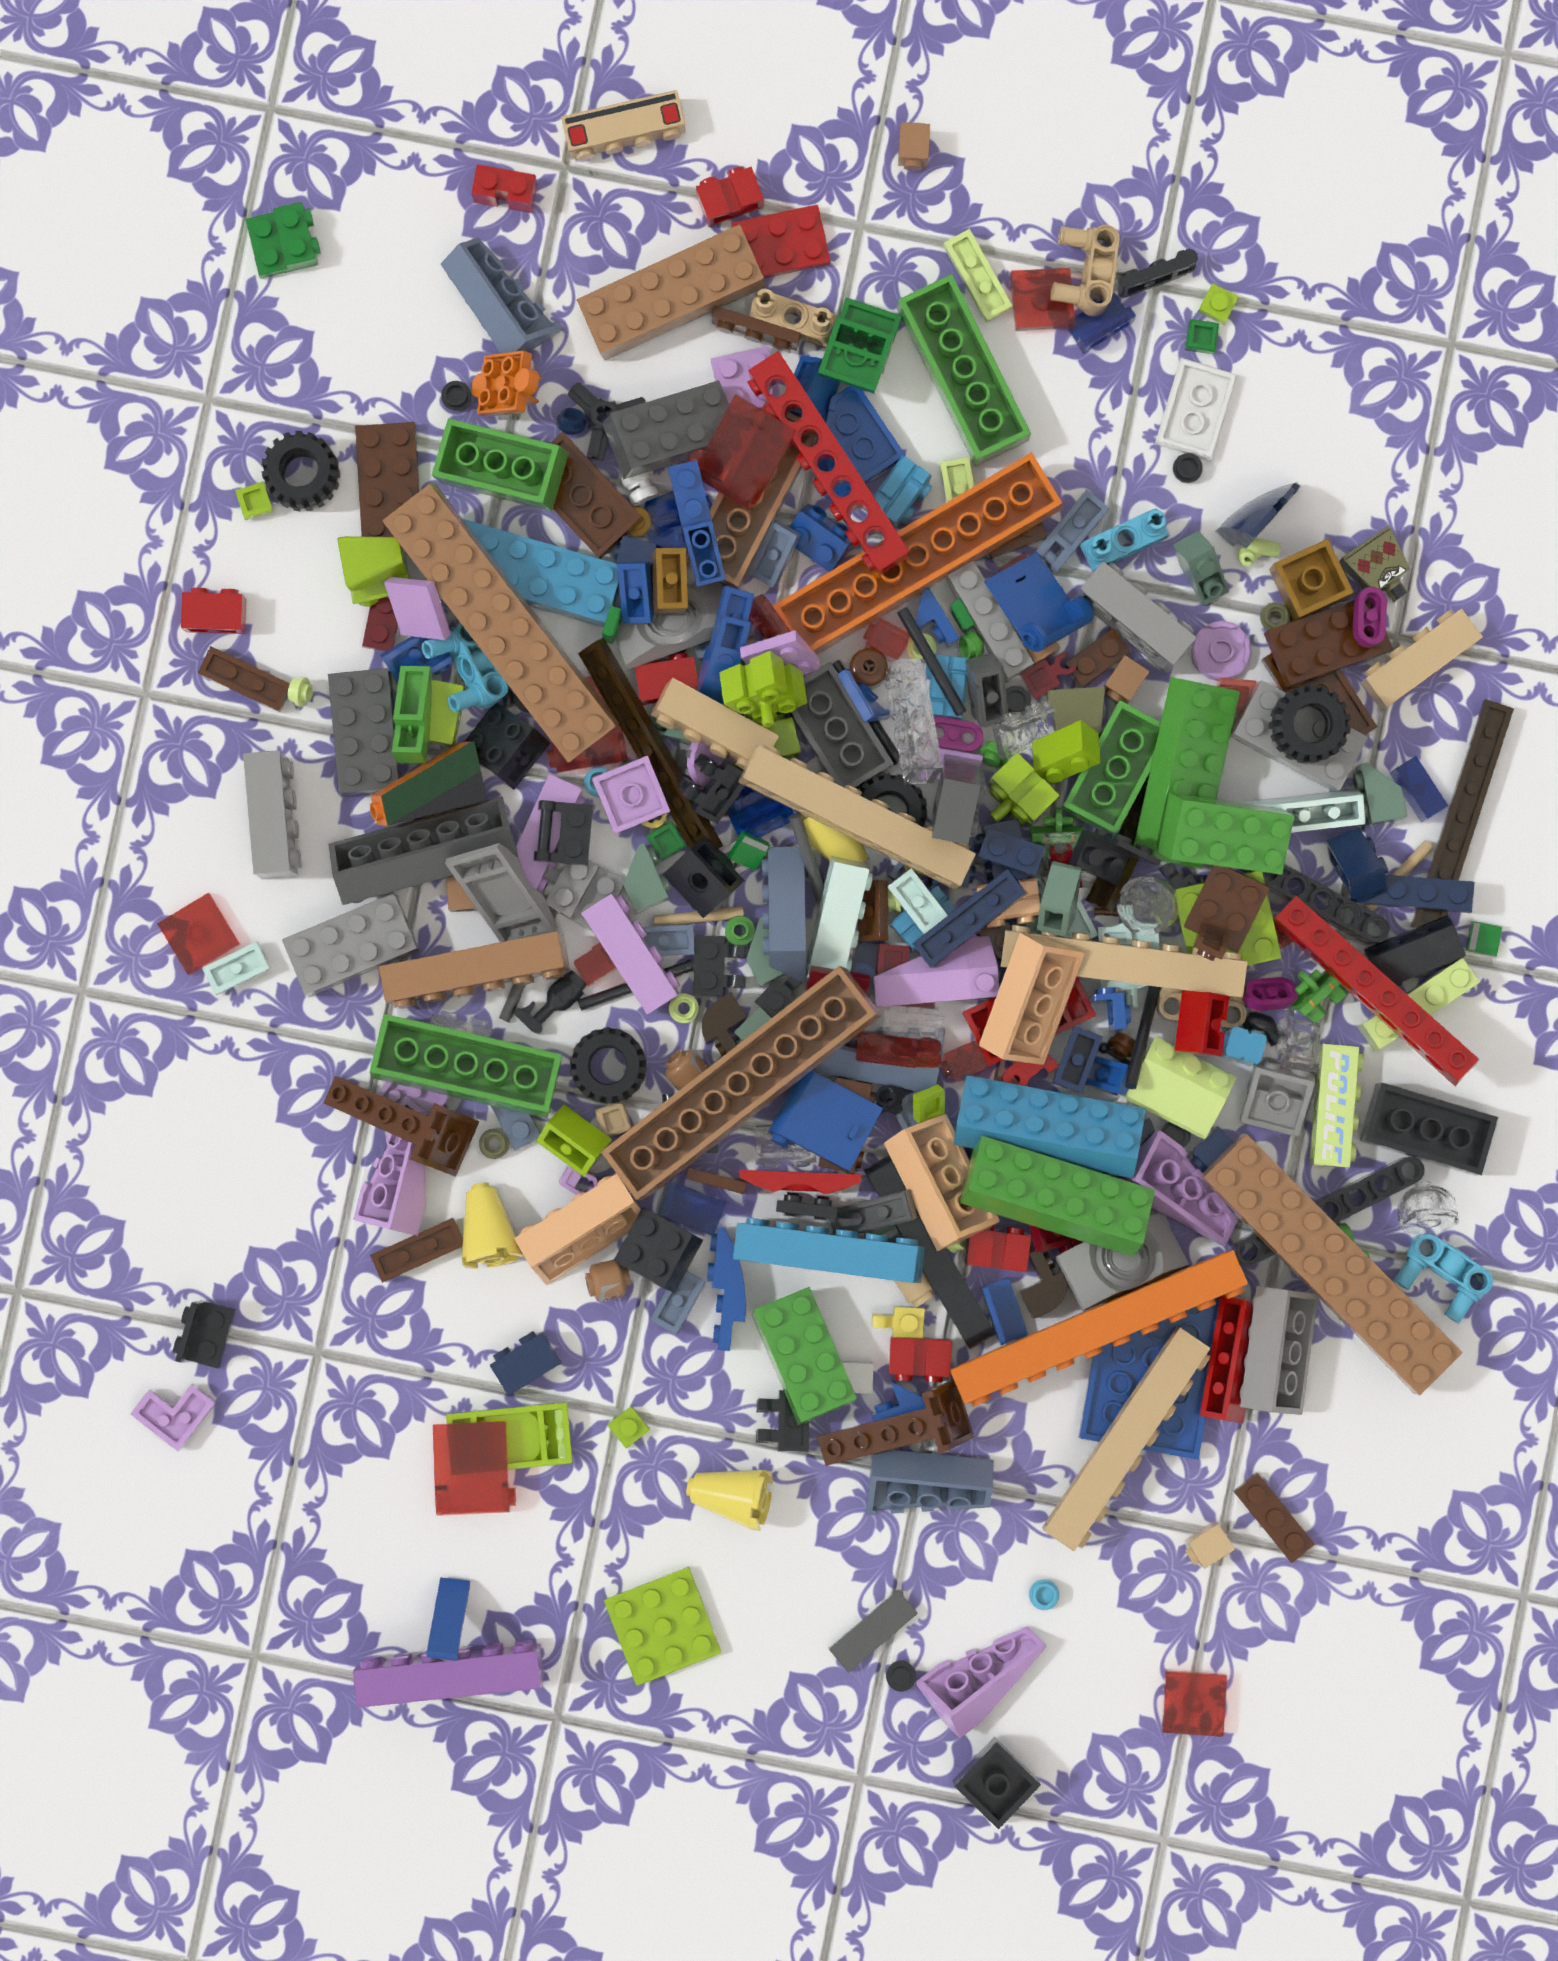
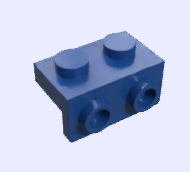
M805 505L789 526L801 534L795 548L828 572L835 569L848 547L852 544L845 534V531L849 528L841 522L833 521L827 516L825 510L817 505Z
M413 636L381 654L383 661L397 683L401 666H430L431 674L438 675L446 671L450 667L449 664L454 660L449 652L427 659L422 651V643L430 640V638Z
M1116 987L1100 988L1095 990V994L1088 998L1091 1004L1107 1002L1109 1032H1120L1127 1029V1024L1131 1023L1130 1005H1125L1124 992L1116 993Z

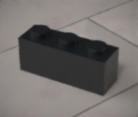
M1449 915L1364 949L1367 959L1398 987L1403 984V981L1413 977H1424L1430 974L1433 969L1440 966H1450L1466 956Z

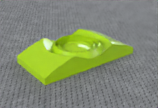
M567 1402L446 1414L451 1475L573 1463Z

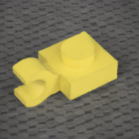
M894 1306L893 1315L872 1313L871 1326L873 1328H892V1337L923 1339L925 1308Z

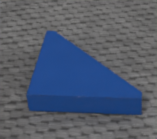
M845 669L837 674L864 722L887 720L895 715L893 709H884L876 702L878 696L864 683L858 685L850 669Z

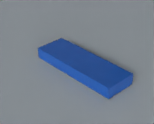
M440 1577L426 1657L457 1661L470 1591L469 1580Z

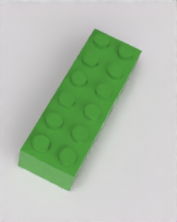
M950 274L898 299L897 310L902 316V320L975 467L1028 442L1031 432L953 275Z
M1174 677L1170 678L1134 847L1136 844L1152 849L1151 855L1160 859L1161 862L1201 869L1202 864L1170 860L1158 853L1169 793L1211 799L1217 798L1240 691Z
M384 1014L369 1072L373 1079L548 1118L561 1067L562 1054Z
M981 1136L973 1148L960 1203L1134 1257L1144 1244L1155 1190Z

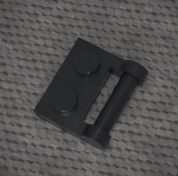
M539 800L538 810H541L538 849L534 851L533 861L588 866L593 805ZM553 812L562 813L558 853L549 852Z

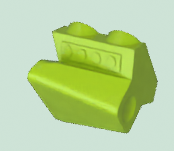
M344 536L337 538L344 580L351 592L353 604L358 603L360 606L370 607L376 604L379 598H389L384 581L390 577L410 579L405 551L395 537Z

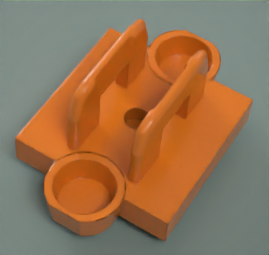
M523 350L484 356L482 373L474 377L471 389L472 395L478 398V415L490 417L525 413L526 405L539 403L538 399L531 396L536 392L539 380L542 379V376L536 370L531 369L532 353Z

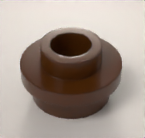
M1116 1032L1114 1036L1109 1038L1107 1043L1113 1055L1121 1059L1132 1057L1135 1040L1122 1032Z

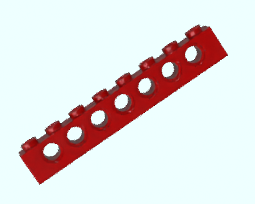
M775 352L749 369L748 372L751 380L747 381L748 385L756 397L762 395L767 402L764 409L772 422L778 419L782 425L781 436L789 447L793 444L800 453L796 456L798 462L805 472L810 469L816 479L812 483L820 496L827 495L832 502L829 509L838 522L843 519L849 528L845 531V534L854 547L860 545L865 555L861 558L869 571L876 570L878 575L881 576L909 558L910 552L780 352ZM776 384L786 387L785 393L779 397L771 395L770 389ZM792 409H798L802 412V417L798 421L791 422L786 419V414ZM808 434H814L819 438L817 444L812 447L805 446L802 440ZM824 459H831L835 462L834 468L829 472H823L818 468L819 463ZM840 484H847L851 487V492L845 497H839L834 492L835 488ZM856 509H864L868 516L862 522H855L851 519L852 512ZM872 534H880L883 536L884 542L879 547H871L867 543V539Z
M1297 896L1275 917L1274 925L1455 1087L1476 1066L1479 1061L1476 1055Z

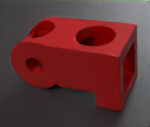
M1049 1053L1044 1065L1016 1061L1005 1070L1001 1081L1027 1086L1029 1079L1044 1068L1049 1074L1059 1065Z

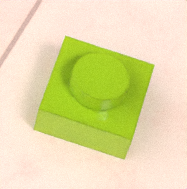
M1212 283L1198 312L1224 325L1239 296Z
M264 481L235 490L245 520L274 512Z
M938 1084L913 1094V1119L917 1123H922L945 1114V1090Z
M632 1406L608 1424V1427L626 1449L650 1430Z

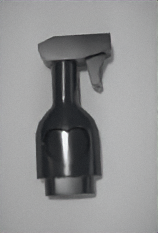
M571 970L567 975L564 974V977L558 978L549 987L546 1004L534 1016L530 1015L536 1005L534 1001L525 1008H517L513 1014L532 1032L540 1035L543 1031L542 1024L555 1011H565L573 1006L584 994L582 990L587 984Z

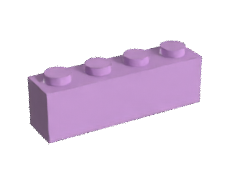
M551 774L546 779L516 846L517 858L520 861L526 879L534 889L542 894L549 882L545 878L549 867L554 869L557 863L533 861L534 851L538 849L541 810H538L539 800L584 804L586 800L582 796L584 792L582 788ZM553 812L550 853H558L561 812Z
M613 892L581 914L648 1015L679 994L677 988L680 986V983L672 971L666 973L660 964L664 959L655 945L649 947L644 937L647 936V933L638 920L632 921L627 913L631 908L622 895L617 897Z

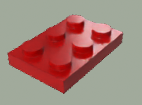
M818 204L731 222V227L740 224L763 278L826 266L831 263Z

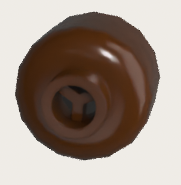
M865 648L858 651L852 657L849 669L858 685L864 683L869 689H874L885 681L888 674V663L880 651L873 648Z

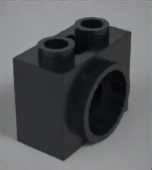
M704 836L662 874L702 918L706 917L745 881L733 868L729 857L721 850L714 848Z

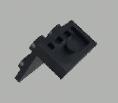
M498 702L488 710L464 741L475 742L479 763L513 790H515L550 745V742L534 727Z
M1098 828L1095 829L1094 833L1086 830L1081 831L1069 864L1080 867L1083 871L1117 886L1128 858L1157 866L1161 862L1160 859L1151 855L1152 849L1136 844L1134 847L1131 844L1132 840L1116 833L1114 838H1112L1113 835Z
M203 1300L191 1302L190 1307L186 1306L181 1318V1324H185L182 1336H177L173 1347V1353L177 1354L175 1361L180 1363L192 1361L217 1369L220 1368L236 1309Z

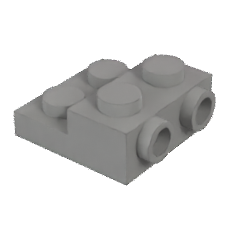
M591 860L588 861V866L559 864L556 870L561 873L557 881L553 882L550 880L543 892L548 907L592 931L581 913L613 892L618 897L624 887L625 880Z
M1264 1057L1263 1061L1253 1066L1240 1122L1299 1137L1315 1085L1314 1074H1311L1310 1069L1306 1066L1294 1064L1292 1068L1280 1066L1281 1062L1275 1058Z

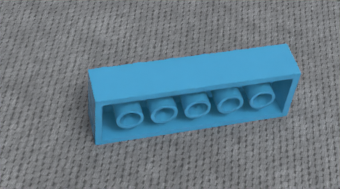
M463 519L529 606L604 627L610 606H615L619 593L616 563Z
M966 1075L953 1145L974 1148L981 1136H985L1096 1172L1133 1178L1138 1160L1146 1109Z
M747 1218L746 1223H737L733 1259L908 1283H921L926 1247L918 1246L919 1240L896 1237V1243L888 1242L889 1236L866 1233V1239L858 1238L859 1232L836 1229V1235L828 1234L829 1228L806 1225V1231L799 1230V1224L777 1221L776 1227L769 1226L770 1220Z

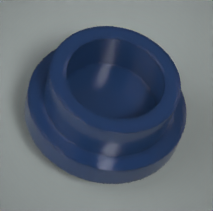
M565 408L557 416L556 425L565 434L575 435L585 430L586 420L580 410Z

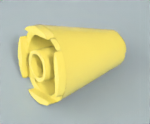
M800 813L811 847L830 862L831 856L865 863L868 855L862 843Z
M487 1182L472 1185V1190L466 1192L462 1266L469 1269H478V1263L487 1264L488 1268L517 1261L518 1256L522 1257L523 1255L514 1240L516 1235L496 1188L490 1187Z
M768 1470L696 1473L694 1478H689L686 1495L690 1496L691 1503L749 1529L760 1531L759 1524H765L770 1508L772 1493L768 1492L767 1483L773 1484L772 1472Z

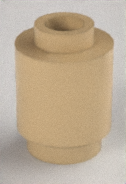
M924 1271L922 1272L921 1283L894 1281L907 1302H912L915 1308L935 1296L932 1290L933 1286Z

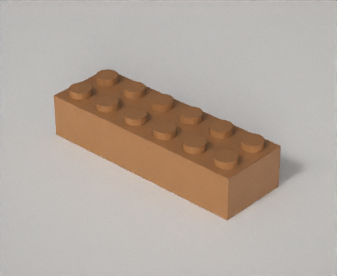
M739 224L576 300L600 354L604 360H607L712 312L715 306L723 307L766 287L767 284Z
M766 401L709 510L726 580L718 582L724 586L739 590L748 575L771 522L776 520L802 469L796 458L800 453L794 444L789 447L781 436L780 431L783 430V427L778 419L772 422L764 409V406L767 405ZM790 412L786 414V419L791 422L800 419V417ZM808 434L803 438L802 443L807 447H812L818 437L814 434ZM687 553L686 564L688 568L692 569L689 555Z
M558 931L378 966L385 1002L393 1004L394 1008L399 1007V1009L417 1006L416 1000L421 999L428 1003L446 1000L445 995L452 993L458 997L471 996L476 994L475 989L483 988L487 992L505 989L504 983L513 982L517 986L535 983L534 977L543 976V979L546 978V980L564 977L563 972L570 970L564 935Z

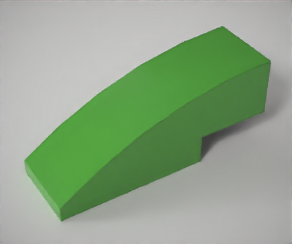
M430 666L400 667L393 715L395 732L392 746V754L397 763L426 764L431 720L432 685Z

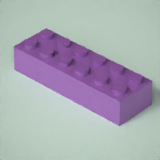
M531 1639L516 1641L513 1647L503 1648V1643L486 1644L485 1648L473 1651V1646L459 1647L457 1661L426 1657V1651H424V1655L419 1657H412L411 1652L394 1654V1658H391V1660H382V1656H369L363 1658L364 1661H361L353 1670L356 1708L540 1689L544 1682L541 1644H533Z

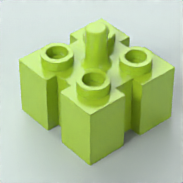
M771 651L750 659V664L742 666L738 664L719 672L724 705L743 714L744 717L757 724H763L766 728L774 726V717L777 716L776 712L791 713L797 707L807 704L803 671L790 663L784 665L783 659Z
M1018 752L991 777L988 783L991 788L989 793L1000 803L990 813V817L997 823L1010 813L1014 819H1019L1020 825L1026 823L1030 827L1060 796L1034 771V768Z

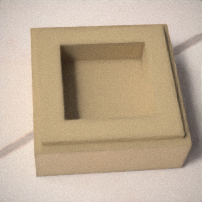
M624 1101L595 1110L601 1132L608 1137L626 1132L632 1128Z

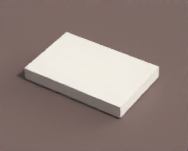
M1180 358L1155 444L1182 453H1191L1199 458L1212 461L1238 375Z

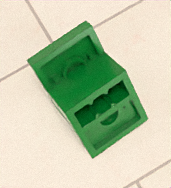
M846 297L839 317L837 316L818 375L875 394L881 374L884 373L902 316Z

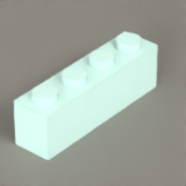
M1356 789L1239 802L1281 808L1295 815L1291 833L1365 824L1363 794Z
M831 856L806 960L807 978L811 965L830 969L842 966L850 972L852 960L848 959L850 949L856 948L859 931H856L855 928L857 920L863 919L866 902H863L862 899L864 891L870 890L873 873H869L870 869L866 863Z

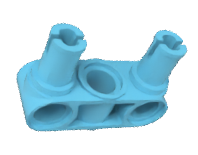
M1157 508L1152 509L1081 543V550L1092 572L1103 561L1107 565L1110 563L1114 564L1168 538L1170 534L1166 528V518L1163 517V512ZM1120 534L1129 535L1132 538V545L1128 547L1121 546L1118 543L1117 536Z
M461 623L449 628L451 636L447 639H430L422 643V651L427 659L449 652L454 660L458 674L467 687V690L448 697V705L453 712H458L472 706L483 709L491 708L508 692L506 681Z
M1419 1234L1411 1240L1406 1255L1408 1259L1393 1280L1398 1285L1409 1290L1422 1269L1429 1267L1444 1280L1458 1286L1456 1289L1458 1291L1457 1295L1444 1313L1445 1316L1460 1324L1473 1302L1477 1303L1478 1300H1481L1483 1295L1493 1285V1278L1486 1269L1472 1261L1469 1256L1431 1234ZM1424 1239H1428L1432 1244V1251L1427 1256L1422 1255L1419 1250V1245ZM1474 1273H1479L1482 1276L1483 1283L1479 1289L1475 1290L1470 1285V1278Z

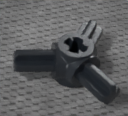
M579 382L572 386L568 396L586 412L585 418L590 422L588 429L592 431L587 457L594 461H603L605 457L608 438L602 425L603 423L600 422L599 414L604 412V415H606V412L610 414L645 403L644 397L616 404L615 400L608 402L603 397L597 399Z

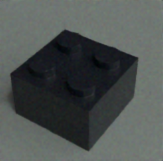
M642 1207L614 1261L656 1285L675 1293L699 1250L703 1239L655 1212Z
M995 1736L952 1780L954 1787L998 1830L1041 1786L1039 1779Z

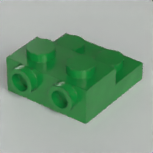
M302 202L273 208L272 213L245 219L260 279L318 265L316 255H321L317 237L312 238L309 227L314 226L310 208L305 209Z

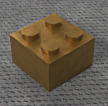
M1329 539L1277 561L1269 568L1293 621L1313 615L1342 602L1354 593Z

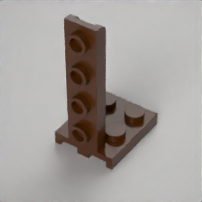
M1213 865L1183 927L1197 933L1194 947L1198 948L1197 954L1214 961L1215 957L1222 960L1227 948L1238 953L1270 887L1232 868Z
M337 1076L334 1077L324 1100V1104L415 1144L411 1160L455 1177L480 1122L434 1103L429 1116H426Z
M955 1381L945 1382L922 1393L925 1408L818 1436L817 1439L825 1466L933 1438L935 1439L938 1452L941 1453L974 1438L966 1407Z

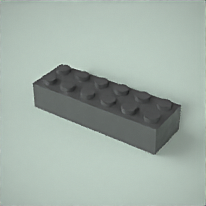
M503 796L328 844L332 875L342 905L360 903L368 898L389 895L394 891L408 887H418L423 883L437 879H447L453 874L445 864L446 858L500 843L518 857L513 829Z

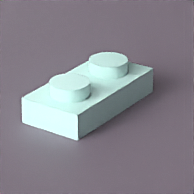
M912 868L887 887L923 934L948 916Z
M256 941L202 969L214 994L219 995L271 968L259 943Z

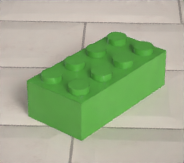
M448 418L431 476L441 484L552 511L568 453L559 445Z
M1119 700L1099 736L1100 763L1088 768L1086 771L1080 772L1061 810L1094 828L1111 833L1113 838L1115 833L1117 834L1151 770L1161 722Z
M1169 793L1158 853L1170 860L1282 875L1295 815L1281 808Z
M810 1287L753 1310L751 1315L798 1426L850 1405L857 1400Z

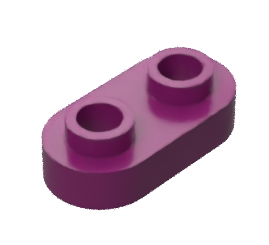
M1376 587L1363 589L1356 595L1354 600L1353 635L1361 646L1368 648L1380 643L1386 634L1387 599L1385 594ZM1365 601L1371 604V609L1365 605ZM1364 629L1369 631L1370 637L1366 636Z
M933 717L926 723L924 728V738L929 745L953 750L974 752L980 748L984 738L981 727L976 723L947 717ZM935 728L943 729L944 736L936 738L933 735V730ZM965 733H970L973 735L974 740L971 743H966L963 741L962 736Z
M1287 978L1252 979L1244 986L1242 1000L1247 1007L1255 1011L1289 1008L1298 998V994L1294 990L1296 988L1295 984Z

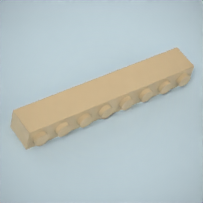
M764 744L761 747L758 745L753 750L739 779V783L954 890L962 885L976 853L969 850V845L932 838L931 826L924 828L915 823L916 819L903 812H900L898 815L888 810L889 806L886 803L877 799L870 801L861 796L862 792L849 785H846L844 788L834 783L835 779L826 773L818 772L816 774L807 770L808 765L798 759L791 758L789 761L779 756L781 752L772 746Z
M1012 924V930L1005 929L1001 967H1008L1020 933L1041 936L1083 951L1085 955L1077 974L1078 977L1187 991L1211 992L1243 998L1248 961L1241 959L1240 953L1225 952L1222 960L1215 957L1214 961H1211L1197 954L1198 948H1193V952L1189 953L1181 952V946L1163 944L1162 949L1150 948L1151 942L1133 940L1132 945L1120 944L1121 938L1102 936V941L1090 940V934L1072 932L1071 938L1043 931L1042 934L1032 933L1029 926Z
M1176 1326L1042 1526L1043 1531L1072 1551H1075L1077 1547L1082 1549L1092 1534L1088 1530L1094 1521L1099 1523L1109 1509L1105 1505L1110 1497L1116 1498L1125 1486L1123 1478L1129 1470L1134 1472L1143 1458L1139 1454L1145 1445L1150 1447L1160 1433L1156 1429L1161 1421L1167 1422L1176 1410V1406L1173 1403L1179 1394L1182 1396L1186 1395L1193 1384L1190 1378L1196 1369L1201 1371L1209 1361L1210 1355L1207 1353L1210 1347Z

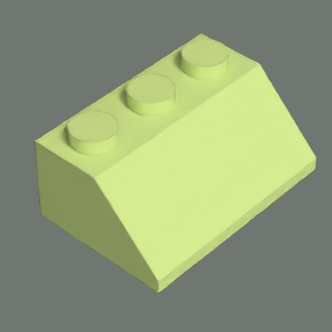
M1155 1036L1145 1051L1137 1088L1133 1090L1128 1089L1124 1099L1205 1140L1228 1098L1236 1077L1192 1054L1175 1051V1045Z

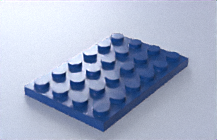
M1220 1296L1214 1299L1216 1304L1199 1311L1196 1306L1186 1310L1188 1316L1170 1323L1167 1318L1158 1322L1159 1328L1142 1335L1139 1330L1129 1334L1131 1340L1114 1347L1112 1342L1101 1346L1103 1352L1093 1356L1091 1360L1078 1438L1097 1442L1101 1440L1176 1326L1210 1347L1207 1353L1210 1355ZM1209 1361L1201 1371L1196 1369L1190 1378L1193 1381L1191 1388L1185 1396L1179 1394L1173 1403L1176 1406L1173 1415L1167 1422L1161 1421L1156 1429L1160 1432L1158 1437L1150 1447L1145 1445L1143 1450L1199 1460L1206 1417L1200 1416Z

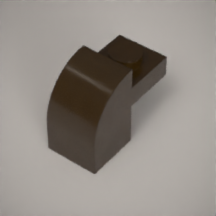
M731 991L712 1003L702 1019L701 1028L706 1044L717 1038L719 1043L715 1047L722 1057L737 1046L728 1030L747 1019L746 1014Z
M1035 1250L1029 1252V1258L1040 1281L1019 1290L1032 1319L1055 1309L1062 1302L1067 1291V1280L1062 1270L1052 1274L1051 1269L1055 1268L1047 1251L1044 1253H1036Z

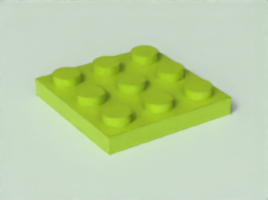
M1252 871L1243 873L1265 884L1263 872ZM1205 882L1173 889L1185 946L1189 953H1192L1193 948H1196L1194 947L1197 933L1183 927ZM1268 894L1238 952L1241 954V959L1248 961L1247 966L1282 958ZM1228 948L1226 950V952H1234Z
M689 1566L604 1599L636 1686L722 1653Z

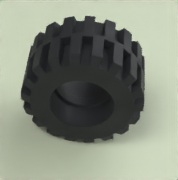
M295 431V435L287 432L283 434L284 439L279 441L276 438L272 441L274 446L272 449L267 447L265 451L267 457L266 459L262 458L261 465L264 471L261 472L266 487L282 506L286 508L292 507L294 511L299 512L301 508H305L306 511H313V506L317 505L320 508L325 505L323 503L325 499H332L334 496L333 490H337L339 486L337 481L340 478L339 463L330 446L321 437L317 438L311 432H308L306 435L302 431ZM303 456L313 458L317 462L318 471L315 478L309 484L292 486L286 482L284 477L285 470L293 459Z
M1309 685L1292 690L1278 700L1276 708L1272 710L1270 715L1272 716V721L1269 722V729H1272L1273 733L1270 737L1272 742L1276 741L1278 745L1276 747L1277 750L1286 754V758L1297 760L1298 763H1315L1335 755L1340 751L1339 748L1345 745L1348 740L1346 735L1351 730V727L1348 726V721L1351 720L1350 713L1346 714L1345 708H1347L1345 702L1339 701L1338 698L1340 696L1336 692L1331 693L1328 691L1329 688L1323 686ZM1308 706L1321 712L1326 723L1323 737L1312 743L1302 740L1294 729V717L1297 711Z
M884 773L882 776L876 775L872 777L871 780L861 786V796L870 801L886 795L898 797L906 805L907 814L916 819V824L924 827L928 812L926 798L923 797L920 787L917 788L914 785V781L910 778L907 780L900 774L890 775V773Z
M617 1028L595 1029L588 1035H584L580 1039L581 1041L575 1045L570 1059L571 1077H573L576 1087L586 1097L604 1104L618 1103L629 1099L640 1089L646 1076L647 1062L640 1044L630 1034ZM604 1048L618 1050L626 1060L624 1076L612 1084L599 1082L591 1072L593 1056Z

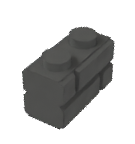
M994 654L967 659L965 664L971 700V714L974 719L977 720L980 727H988L1009 721L1003 665Z

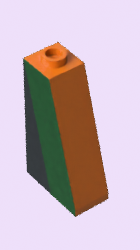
M475 742L457 743L426 762V764L419 766L371 795L370 813L373 820L377 822V825L389 826L487 801Z

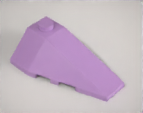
M990 936L970 938L933 968H930L923 957L920 956L874 976L875 1007L997 997L1000 988L998 966Z
M415 1110V1111H417V1112H419V1113L425 1115V1112ZM388 1133L386 1137L388 1146L382 1158H376L373 1164L376 1170L370 1182H364L360 1190L353 1220L418 1236L425 1209V1165L410 1159L416 1146L415 1144Z
M1155 1131L1139 1148L1134 1177L1120 1176L1119 1179L1154 1189L1155 1194L1151 1208L1217 1244L1226 1246L1238 1222L1237 1218L1225 1202L1199 1177L1202 1172L1200 1169H1195L1186 1157L1188 1153L1185 1149L1162 1131Z
M1027 1626L994 1640L992 1646L978 1652L975 1649L965 1652L967 1656L952 1663L947 1660L938 1664L917 1680L916 1685L940 1719L961 1738L987 1717L1047 1646Z

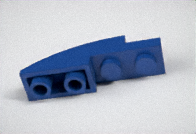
M697 459L667 466L696 586L726 580Z
M724 586L722 589L710 645L706 646L696 688V691L724 705L719 672L741 662L740 647L746 645L751 622H748L754 598V593Z
M718 1227V1233L711 1234L710 1251H716L715 1262L708 1263L707 1281H712V1288L724 1289L723 1295L717 1294L716 1312L721 1313L720 1325L714 1324L712 1343H718V1350L730 1351L733 1321L745 1322V1284L740 1261L733 1259V1242L725 1228Z

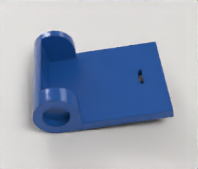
M1038 552L984 581L1021 637L1023 644L1033 652L1045 649L1091 623L1094 613L1090 603L1082 596H1076L1069 600Z
M810 1071L792 1085L768 1133L772 1135L770 1140L783 1148H787L788 1145L794 1146L797 1144L850 1172L883 1108L824 1076Z

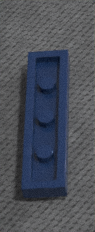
M1007 869L912 944L929 967L933 968L1028 893L1012 872Z
M1385 875V888L1354 900L1350 897V900L1363 905L1472 913L1475 882Z

